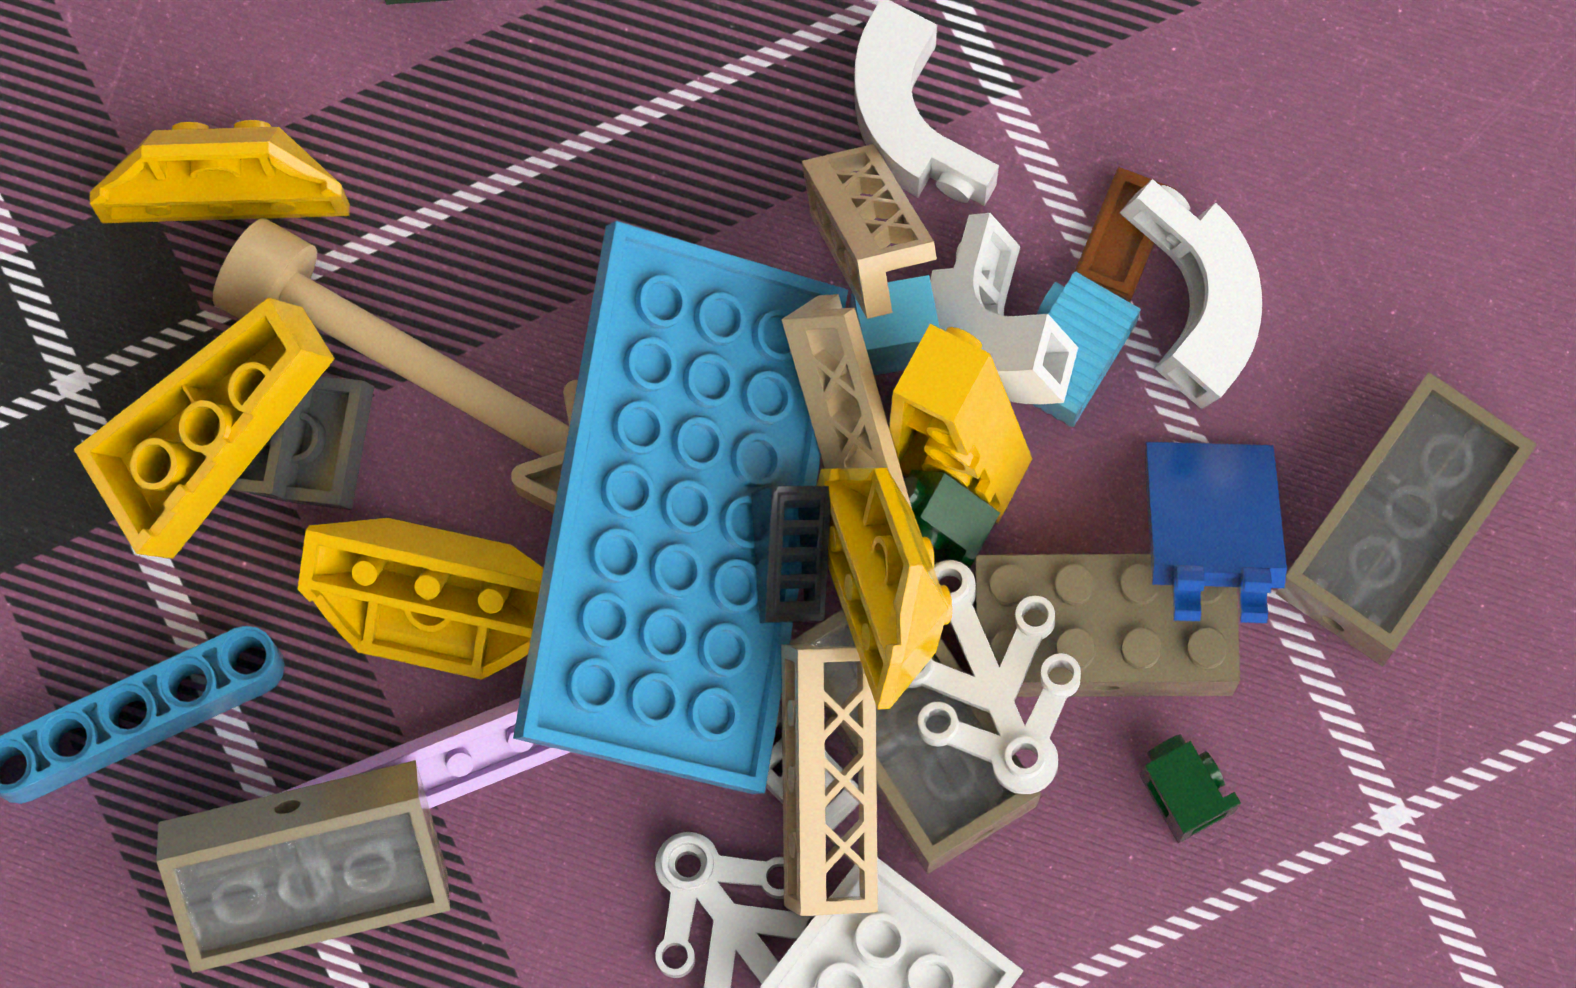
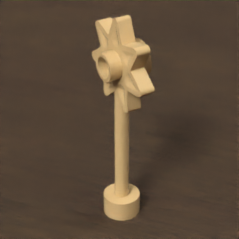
M266 218L258 219L243 232L230 250L218 274L213 291L215 306L238 319L244 317L268 297L303 307L317 329L542 456L541 458L517 465L511 473V479L519 496L554 513L578 380L568 382L563 391L569 421L568 426L311 280L317 259V249L314 245Z

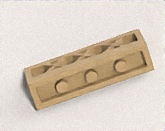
M874 144L803 160L802 166L811 217L866 318L869 319L892 313L886 272L937 260L933 239ZM860 194H870L873 196H861ZM875 218H881V219H888V220H887L886 222H884V221H877V220H874V219H875ZM890 243L897 244V245H893V246L887 247Z
M839 294L817 296L781 320L825 469L887 468L911 507L855 308H842Z
M781 644L784 906L800 916L878 912L876 704L856 646L816 647L810 644ZM857 661V688L839 706L824 691V662ZM824 704L833 712L825 723ZM857 705L858 723L849 716ZM843 722L858 737V754L839 772L825 758V740ZM825 771L834 778L826 789ZM857 772L858 789L850 782ZM844 788L859 803V820L840 838L825 823V807ZM826 837L835 845L827 854ZM858 838L859 856L850 848ZM845 854L859 868L860 897L826 898V873Z

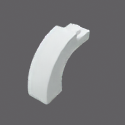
M880 0L863 30L855 60V111L859 129L866 146L871 144L876 146L900 187L918 198L929 178L937 181V188L948 197L963 203H967L972 199L985 206L996 187L999 165L933 130L921 117L913 100L912 90L914 84L936 47L937 25L890 0Z
M1152 179L1130 199L1120 211V214L1173 259L1185 278L1190 300L1189 315L1182 334L1154 369L1199 408L1203 409L1222 397L1245 367L1254 349L1262 315V290L1259 272L1254 256L1243 234L1230 216L1217 203H1214L1196 217L1189 211V203L1179 192L1169 186H1160Z
M991 213L969 215L962 241L957 247L954 268L932 270L930 282L940 329L946 331L947 327H956L970 333L982 343L981 349L991 354L1009 401L1022 404L1064 403L1078 350L1077 345L1049 314L1004 316V306L1020 246Z

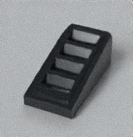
M775 486L752 492L760 623L824 621L830 529L829 486ZM798 508L799 520H784V509ZM800 535V547L782 548L783 536ZM782 563H802V574L781 575ZM780 589H803L804 601L779 602Z

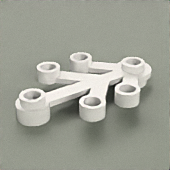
M946 560L936 563L934 570L938 581L945 576H954L962 583L957 591L950 593L952 599V618L950 623L973 676L935 662L931 658L923 671L916 676L908 687L918 688L923 686L988 712L999 735L959 722L955 710L944 702H932L922 708L918 715L919 734L929 745L937 747L949 745L991 762L996 779L1004 788L1018 794L1039 792L1046 788L1056 775L1058 753L1050 740V736L1067 697L1077 691L1081 678L1080 666L1072 656L1059 653L1048 657L1041 667L1043 690L1026 725H1024L1015 705V699L1041 639L1046 638L1054 629V607L1049 600L1041 596L1026 597L1018 604L1015 612L1017 629L999 668L973 608L976 598V583L973 573L966 565L958 561ZM1037 609L1044 612L1048 619L1043 625L1033 627L1024 622L1023 616L1026 612ZM1064 667L1071 671L1073 678L1067 684L1057 685L1049 679L1048 674L1054 668ZM942 715L948 718L951 724L945 732L933 733L926 728V722L932 716ZM1026 749L1035 753L1038 760L1030 768H1020L1012 761L1014 754Z
M682 832L668 838L660 847L655 861L658 879L662 886L671 893L664 940L660 942L655 952V960L660 971L668 977L680 978L687 975L693 969L695 953L688 941L696 899H698L713 919L704 988H731L736 951L760 983L763 984L779 962L758 934L797 940L815 915L800 916L791 911L734 904L719 883L761 886L770 897L784 899V889L772 888L767 882V875L770 870L775 867H784V857H775L765 862L720 856L714 844L708 838L694 832ZM684 855H694L701 862L699 872L692 877H683L676 871L677 861ZM675 945L683 947L688 953L686 963L678 969L669 968L663 962V954L666 949Z

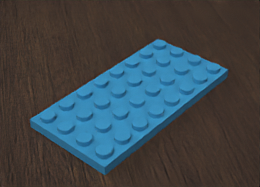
M615 221L606 226L513 739L750 794L765 793L782 693L781 644H790L793 623H760L751 493L775 486H816L821 453L781 319L820 295L839 294L842 308H845L848 289ZM798 508L784 509V520H799ZM800 535L783 536L782 548L800 547ZM801 562L781 564V575L801 574L802 572ZM780 589L779 602L797 601L799 589Z

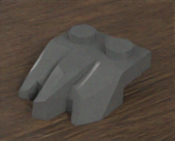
M320 376L231 488L285 502L352 510L374 386L362 380Z

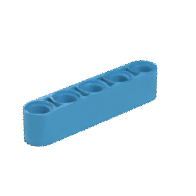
M251 626L234 628L1 735L0 771L6 760L17 755L26 757L27 767L23 777L16 783L4 785L0 780V797L8 802L18 804L33 801L269 692L278 685L283 677L285 664L282 653L267 633L261 629ZM252 647H260L266 650V660L261 669L248 675L237 672V659L243 651ZM193 674L206 676V689L199 698L190 702L178 700V687L183 679ZM134 701L146 702L147 712L143 722L136 728L120 729L118 719L123 707ZM76 728L86 729L87 740L82 751L71 757L61 756L59 745L64 734Z

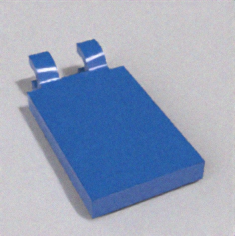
M1146 442L1145 477L1152 585H1172L1174 621H1201V591H1204V586L1238 587L1240 623H1267V593H1271V588H1285L1287 572L1274 445Z

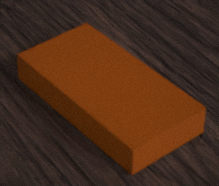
M1118 166L1074 272L1081 274L1131 303L1155 243L1121 215L1120 211L1152 179ZM1155 181V182L1158 183L1160 186L1165 185V184H1162V183H1160V182Z

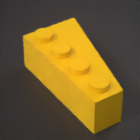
M268 297L74 448L75 453L136 554L173 559L335 359L303 307Z
M929 324L892 395L889 430L902 475L908 477L911 470L946 473L999 511L1000 514L996 520V523H999L1033 458L991 354L981 349L982 343L976 337L962 329L947 327L946 331Z

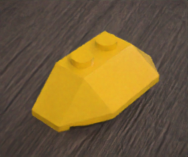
M259 120L239 121L234 124V128L209 129L207 125L198 122H180L174 124L172 130H154L90 191V205L102 223L349 216L350 204L342 185L280 127H271L269 123Z
M887 468L821 469L817 486H829L830 494L828 568L877 710L890 709L936 653L943 626L949 624L952 618L950 591L946 585L939 584L934 570L932 543L928 537H922L911 507Z
M391 518L309 525L305 532L297 589L309 602L313 601L327 621L358 653L482 680L528 655L544 568L510 544Z

